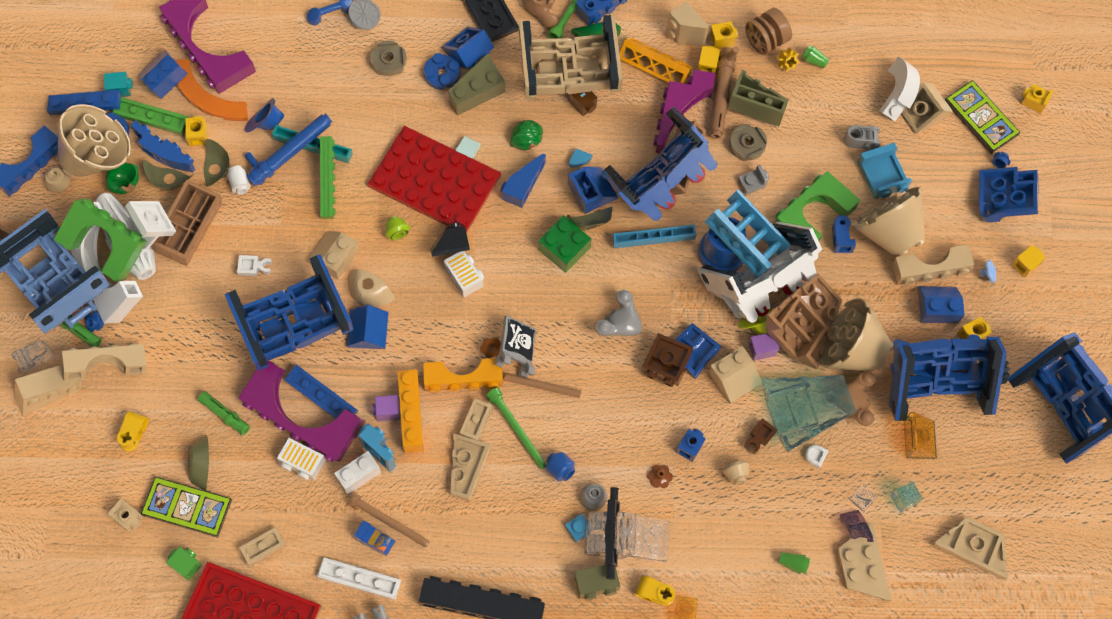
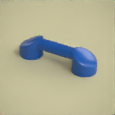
M340 0V2L320 9L312 8L307 13V21L310 25H318L322 19L321 15L339 9L343 13L348 14L353 0Z

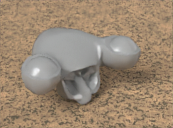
M620 290L616 294V299L621 308L613 310L609 315H606V320H599L595 324V331L599 335L635 336L641 333L642 325L634 307L633 296L627 290Z

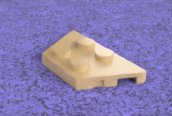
M966 517L933 544V546L1001 579H1008L1004 534L971 518Z
M870 524L837 549L843 579L847 590L861 592L863 595L874 596L889 602L891 601L881 554L874 526Z

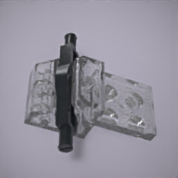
M617 487L610 488L607 511L586 514L584 554L605 557V565L607 566L606 579L609 580L615 579V567L618 566V559L634 557L666 562L668 561L669 521L637 516L636 513L620 512V502L618 501L619 488Z

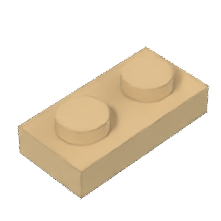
M474 398L459 434L479 441L493 405Z
M274 527L239 548L248 565L252 566L286 545L278 530Z

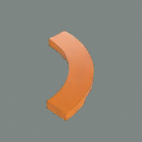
M176 60L188 73L177 85L191 104L206 114L224 118V120L248 121L246 102L228 101L210 94L194 78L190 60Z

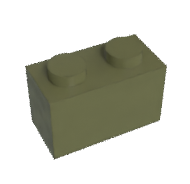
M606 565L575 571L574 576L580 599L585 598V601L597 598L596 595L600 594L611 596L617 594L616 591L620 590L616 567L614 580L606 579Z

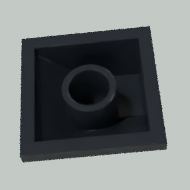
M460 222L449 223V227H445L430 248L432 257L470 250L465 225H460Z

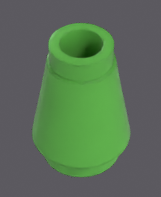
M808 45L801 57L805 59L804 62L825 68L829 61L815 46L811 47L810 45Z
M784 552L781 553L779 564L798 574H806L810 563V558L806 557V555Z

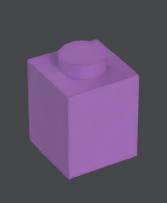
M768 333L752 336L748 343L753 361L775 357L778 349H780V346Z
M399 395L375 397V404H372L373 416H377L378 422L401 419Z

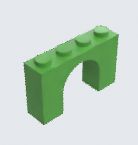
M828 171L823 175L819 174L814 179V184L810 187L807 185L801 191V195L798 198L794 197L788 203V207L785 210L781 209L775 216V222L811 227L820 242L823 235L810 225L803 215V208L807 204L821 202L830 206L837 214L848 217L857 208L860 199Z
M85 198L75 200L54 240L68 250H73L80 247L92 226L95 225L103 228L111 238L112 252L101 272L116 282L126 280L147 241L137 231L128 229L124 222L110 217L109 212L94 206L91 200Z

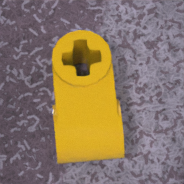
M131 411L126 413L123 424L117 434V441L124 451L132 452L137 449L142 435L147 429L149 417Z
M641 575L634 595L662 606H670L675 599V590L668 584L657 581L652 577ZM668 591L670 597H667L665 600L662 594Z

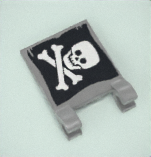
M507 315L504 316L500 352L496 357L495 365L502 368L504 364L510 365L511 359L522 363L519 376L527 378V374L534 375L535 367L532 361L536 329Z

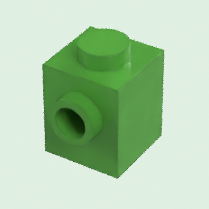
M181 547L177 550L174 549L169 554L168 561L166 562L188 581L202 566L195 559L197 555L188 547L186 550Z

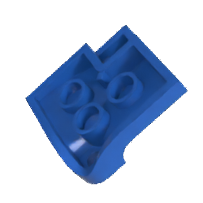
M1018 167L979 170V207L983 221L1000 222L1004 217L1038 214V170L1018 171Z

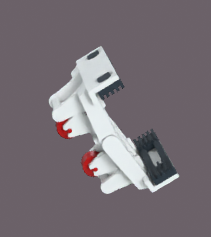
M778 221L773 223L772 225L791 246L780 255L775 252L768 259L772 265L759 277L750 269L741 273L731 270L727 272L716 269L708 264L697 269L707 291L722 298L736 318H745L749 322H755L758 316L763 317L770 311L771 305L768 293L776 292L778 287H782V291L785 294L792 295L803 285L802 281H808L817 274L814 261L818 258V253L822 248L813 228Z

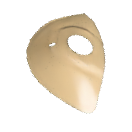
M361 269L350 271L348 276L349 291L352 298L358 304L378 307L391 303L395 299V296L385 283L374 274ZM364 279H372L374 286L371 289L363 288L362 281Z

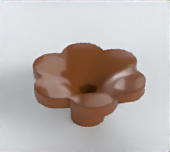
M498 337L486 338L483 340L480 351L485 353L487 358L497 357L500 352L501 341Z
M654 465L652 471L648 473V479L654 488H667L669 482L673 479V475L669 472L668 466Z

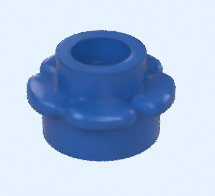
M996 152L992 162L998 168H1005L1007 165H1010L1011 160L1007 153Z

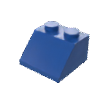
M468 26L441 48L447 55L453 57L459 63V67L472 68L476 65V61L487 54L489 55L494 46L484 29Z
M164 50L139 76L151 91L162 99L188 73Z
M918 287L921 323L959 324L965 315L963 297L957 287Z

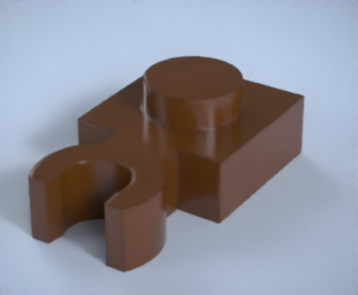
M762 418L749 434L753 438L748 439L744 447L747 448L749 444H753L755 449L752 454H756L760 449V443L766 446L778 429Z

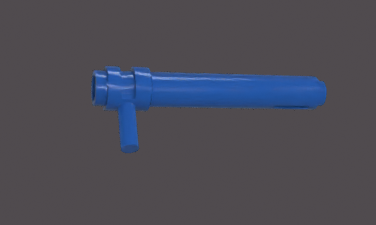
M326 113L324 115L321 114L266 160H261L259 163L251 152H247L245 158L253 168L249 170L250 173L246 176L256 187L259 184L262 185L266 178H271L277 169L328 129L333 121Z

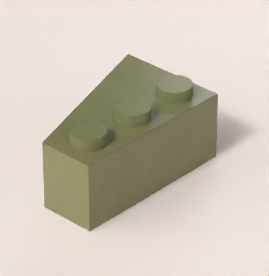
M487 54L448 90L449 102L458 116L505 93V81Z
M742 69L731 95L728 109L779 127L789 100L773 89H767L760 84L761 81L752 79Z

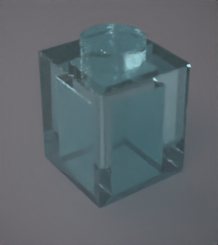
M914 482L896 489L890 495L900 513L918 505L923 500Z

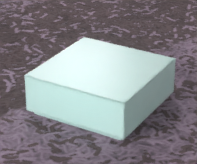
M464 136L456 151L474 159L481 144Z

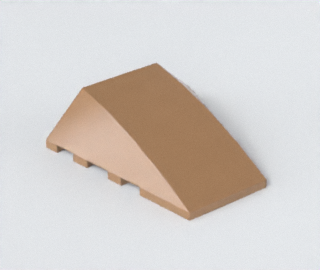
M816 274L766 315L767 333L790 358L818 369L820 355L824 354L826 348L824 344L826 339L830 337L832 331L830 327L836 320L842 299L819 274Z

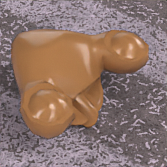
M522 0L524 7L538 17L545 27L551 28L558 24V18L549 12L555 0Z
M869 371L862 372L853 381L840 387L832 396L833 402L840 409L852 416L863 426H869L875 421L874 414L868 410L871 403L867 393L864 391V388L871 387L876 383L875 375Z

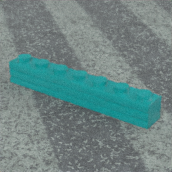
M276 125L272 137L274 140L287 143L299 132ZM315 138L303 149L320 154V139ZM337 144L333 147V151H335V158L333 159L349 163L353 154L352 149Z

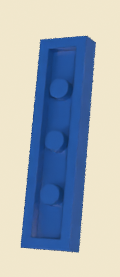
M118 89L49 95L47 112L49 115L63 114L69 107L80 104L95 106L104 111L120 109L121 92Z
M295 365L285 378L286 382L336 419L342 414L344 409L355 415L359 411L298 365Z

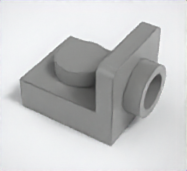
M758 165L756 170L738 177L745 195L766 188L769 180L767 171L763 170L761 165Z

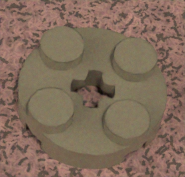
M382 41L370 53L371 65L378 75L392 76L403 72L407 62L406 51L397 42ZM387 55L393 58L391 61L384 60L387 58Z
M744 124L734 129L729 143L732 152L740 160L747 161L757 159L764 153L767 138L759 127L756 126L755 128L750 126V124ZM745 139L752 141L751 145H746Z

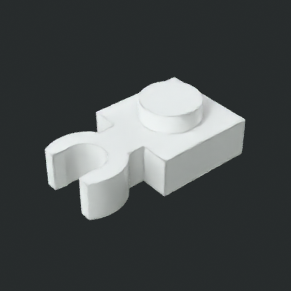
M239 255L237 274L238 276H257L258 271L266 275L271 274V270L264 268V266L267 264L272 265V261L269 258L259 261L258 256Z

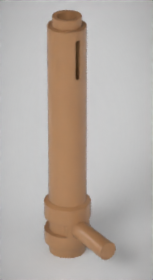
M737 46L733 48L724 47L719 53V61L717 63L718 75L709 134L713 139H720L724 133L732 73L735 71L734 62H736L737 54L740 51Z

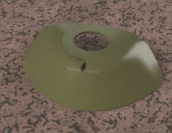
M206 139L205 141L207 150L204 162L205 187L211 186L224 178L229 169L228 153L220 144L211 139ZM217 164L220 166V172L215 175L210 174L209 167Z
M146 160L143 161V168L147 178L152 184L163 191L176 189L194 175L188 176L180 171L156 167ZM165 175H175L176 179L174 183H165Z
M611 206L584 216L571 217L567 215V217L582 231H586L608 223L611 220L613 207Z
M207 435L193 442L188 449V478L192 484L202 490H206L208 480L209 444Z

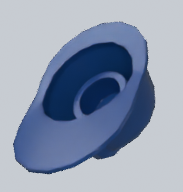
M274 98L270 99L262 109L250 118L245 126V132H251L257 127L263 130H271L281 122L284 114L275 106Z

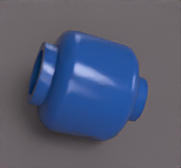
M564 452L552 453L546 459V471L557 481H567L575 473V462Z

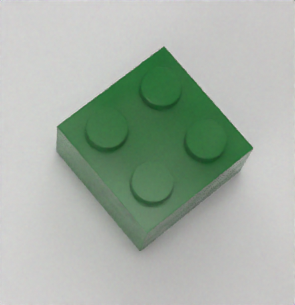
M563 215L538 240V250L567 273L591 248L592 238Z

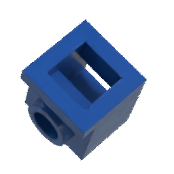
M688 429L678 445L676 453L693 462L706 440L703 437L704 434L698 429H693V431ZM691 439L696 444H690L689 440Z

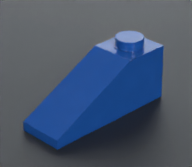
M541 154L509 177L507 182L504 181L500 189L502 200L523 208L546 164L545 154Z

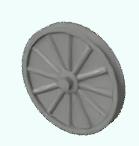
M355 0L349 7L348 17L357 28L368 30L378 24L380 10L370 0Z

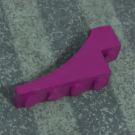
M694 69L693 76L689 75L688 84L670 81L669 87H665L663 98H666V102L661 104L660 114H663V117L658 119L656 128L660 132L659 135H655L653 143L654 146H657L655 153L661 154L660 152L664 149L670 132L675 126L666 113L674 106L684 115L692 106L704 98H711L716 73Z

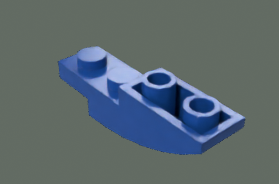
M137 121L131 124L134 133L140 138L137 142L141 150L163 165L177 170L195 171L194 160L187 153L184 155L181 152V148L175 142L171 143L168 139L162 141L157 135L153 136L145 124L141 125Z

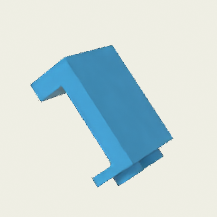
M895 143L863 152L857 161L874 199L880 197L887 198L895 192L903 193L909 189L912 183L911 178H906L895 153L898 148Z

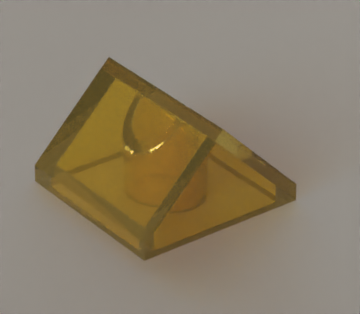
M910 412L907 416V421H904L906 458L937 459L935 421L915 412Z

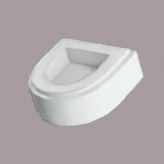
M812 445L806 450L805 459L810 465L820 469L829 451L821 446Z

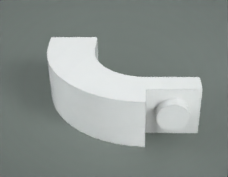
M899 56L888 70L895 77V87L879 110L894 121L897 120L905 107L910 109L920 85L918 70Z

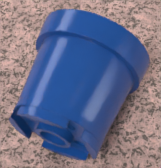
M728 217L735 226L740 222L735 218ZM709 228V231L703 236L698 246V257L703 266L706 264L712 265L716 269L727 272L730 270L736 272L744 263ZM744 228L741 233L746 237V230Z

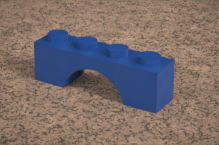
M45 125L31 137L33 149L25 161L15 165L0 164V189L7 196L10 197L13 193H16L26 181L31 180L37 171L44 168L57 155L58 136Z

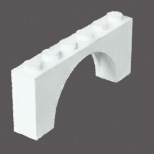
M93 202L94 206L102 209L99 202ZM95 225L88 230L80 247L70 250L74 259L86 272L93 266H96L100 272L102 271L97 256V238L100 227ZM107 280L109 286L103 290V293L93 299L104 324L120 323L141 300L143 296L136 281H119L116 285H113Z

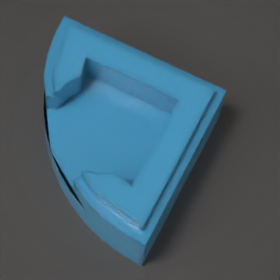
M576 148L568 166L576 168L588 164L593 155Z

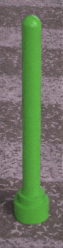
M572 0L557 26L551 27L547 34L550 39L563 37V28L574 12L576 2L579 0Z
M498 387L492 389L486 394V398L490 403L497 405L538 467L544 469L546 467L545 461L503 402V393Z

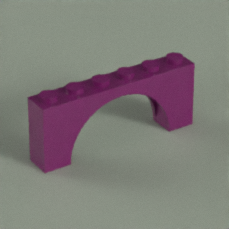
M171 0L159 7L161 12L159 16L162 22L170 26V33L174 38L178 37L179 45L183 50L189 52L187 54L192 63H197L199 73L208 78L206 81L212 90L215 88L218 94L256 72L253 62L244 50L232 55L219 56L206 53L193 43L191 37L192 28L201 13L208 9L206 0Z
M270 360L267 361L269 367L259 371L256 369L238 397L243 401L242 405L251 411L253 408L259 411L258 416L267 421L269 419L275 422L274 426L284 431L287 429L292 432L290 436L297 441H301V439L306 441L308 448L316 452L320 450L328 461L332 463L334 460L340 462L365 421L344 409L337 419L325 426L318 428L301 427L288 418L280 403L279 386L285 370Z

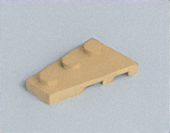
M453 434L454 449L452 453L453 468L451 472L450 493L452 496L471 501L491 445Z

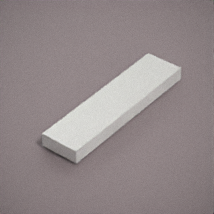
M323 557L317 575L319 579L396 600L401 584V579Z

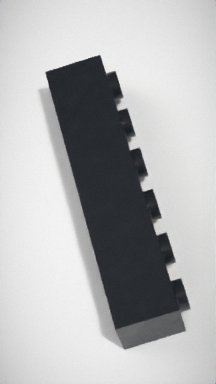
M430 576L429 579L424 578L419 598L420 606L482 619H542L545 603L541 602L542 599L530 597V599L521 598L522 595L501 594L502 591L492 588L489 591L481 590L482 587L478 585L462 586V583L459 581L450 580L449 583L443 582L441 578Z

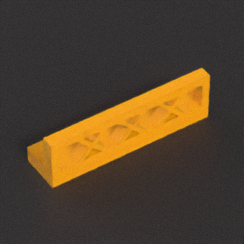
M632 37L625 39L619 53L620 60L668 83L670 81L677 82L671 74L676 71L684 74L680 83H685L688 75L691 74L694 68ZM627 47L633 50L634 58L629 59L623 56ZM642 56L649 57L651 65L643 66L639 58ZM660 63L665 65L667 73H658L655 65Z

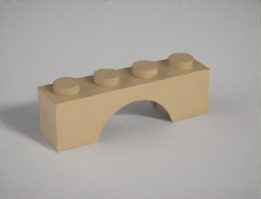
M969 245L951 247L945 255V260L939 264L930 265L923 263L914 254L895 257L891 265L897 285H911L916 281L929 282L933 278L940 277V279H946L957 274L959 276L967 275L974 267V262Z
M144 344L110 345L104 348L89 347L80 350L71 348L62 351L64 381L85 379L87 372L92 367L102 363L117 366L125 376L145 374L146 358Z

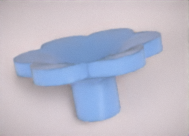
M988 260L985 263L986 269L980 270V276H987L990 282L994 283L997 280L996 268L992 260Z

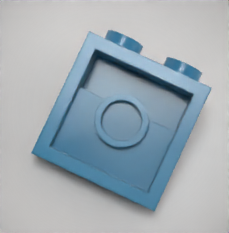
M370 424L364 425L358 435L362 447L369 451L379 463L391 472L396 467L395 458L392 450L386 445L384 432L377 426L374 428Z

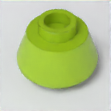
M397 216L389 218L385 224V236L390 240L401 239L410 230V226Z

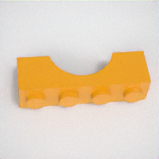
M496 358L482 359L478 368L472 373L457 375L450 372L443 362L423 363L425 391L438 393L441 390L457 392L460 389L466 388L472 391L479 390L482 387H488V389L499 388V386H503L502 368L495 365Z
M417 369L398 371L404 453L423 452L424 441Z

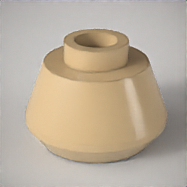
M51 168L45 175L44 184L51 192H61L69 186L70 176L65 174L60 168Z
M744 460L730 463L724 467L723 474L731 483L735 482V485L745 483L747 481L746 478L749 477V463Z

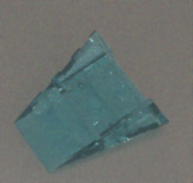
M843 375L811 378H762L765 400L774 427L778 429V439L787 452L856 412Z

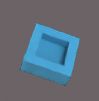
M582 514L565 524V528L576 543L593 532V529Z

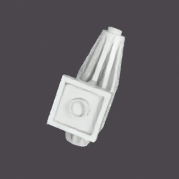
M100 194L96 202H99L101 208L109 212L110 217L124 222L131 231L140 233L142 238L147 241L130 273L139 280L150 278L156 272L155 254L151 245L159 236H173L176 232L160 202L129 201L125 206L126 210L112 194ZM103 229L106 237L105 241L112 252L111 238Z

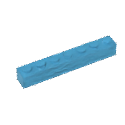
M693 224L613 233L612 239L615 249L695 240L696 231Z

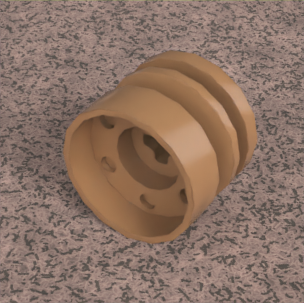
M774 7L745 24V32L750 44L761 55L768 54L776 49L777 46L783 45L792 38V29L787 18L779 9Z

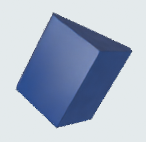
M368 304L350 310L349 317L354 330L348 332L347 348L386 349L389 313Z

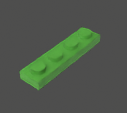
M122 97L120 109L113 110L112 112L124 119L137 121L141 124L179 135L184 134L186 118H189L185 115Z

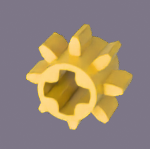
M789 47L787 50L781 49L779 55L776 56L780 61L777 65L787 72L789 69H795L797 63L800 62L796 58L799 54Z

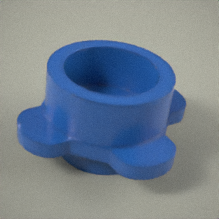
M98 312L85 316L86 326L89 331L93 333L94 330L100 331L103 328L104 323Z

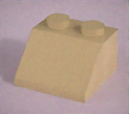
M687 1L669 12L666 32L670 39H674L677 44L699 47L705 45L709 26Z
M923 82L919 86L910 109L905 107L902 114L915 133L919 134L940 123L953 111L933 83Z
M327 231L308 257L307 262L311 264L309 258L321 254L330 276L339 280L359 252L358 242L342 232Z
M743 346L712 364L708 372L730 404L762 385L755 363Z

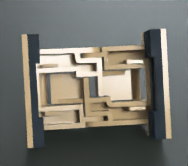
M603 15V34L574 37V41L570 38L531 39L530 21H520L519 41L525 99L536 98L538 94H565V92L576 94L610 89V93L621 92L623 78L615 15ZM541 59H556V61L540 62ZM567 63L572 64V69L567 70Z

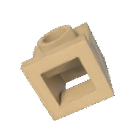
M122 498L107 513L129 533L132 530H136L144 518ZM127 513H129V516L127 518H123Z

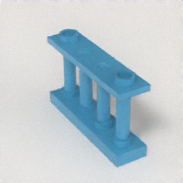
M738 189L726 200L730 205L723 212L717 209L704 222L759 277L772 265L768 259L775 252L780 255L791 244ZM735 210L743 217L736 226L728 219ZM748 224L757 232L750 240L741 233ZM762 238L770 246L763 254L755 247Z

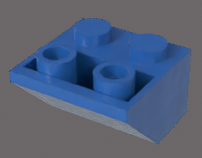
M583 167L568 174V185L585 214L618 199L611 184L602 173L601 167Z

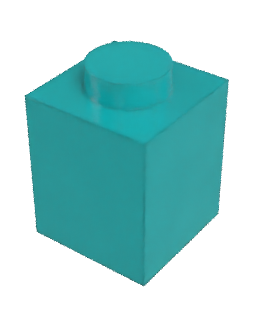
M126 71L104 74L105 91L119 89L121 97L131 96L133 81L132 78L128 77Z

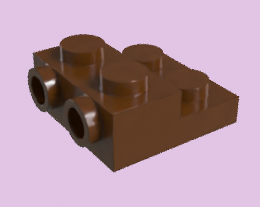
M658 333L643 363L644 375L653 380L656 377L662 379V383L669 387H673V385L679 386L694 347Z

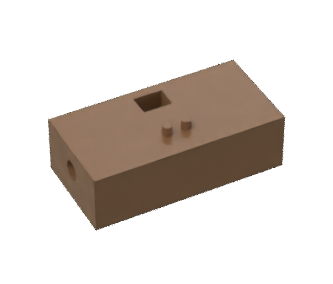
M186 180L167 213L176 232L173 236H159L151 245L154 252L188 266L222 204L221 195ZM196 225L199 226L197 232L193 231Z

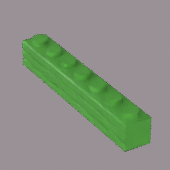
M320 136L321 219H334V215H336V210L333 208V204L336 202L335 197H333V192H335V185H333V181H335V174H333V170H335V163H333V158H335V151H333L335 140H333L332 136Z

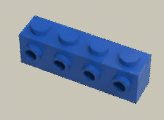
M579 0L575 5V13L587 25L598 23L603 15L612 13L618 5L624 4L628 0Z

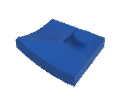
M693 323L675 339L694 347L686 370L695 379L721 349V346Z

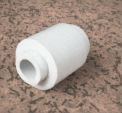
M241 166L229 168L227 177L233 193L239 195L247 193L251 186L245 170Z

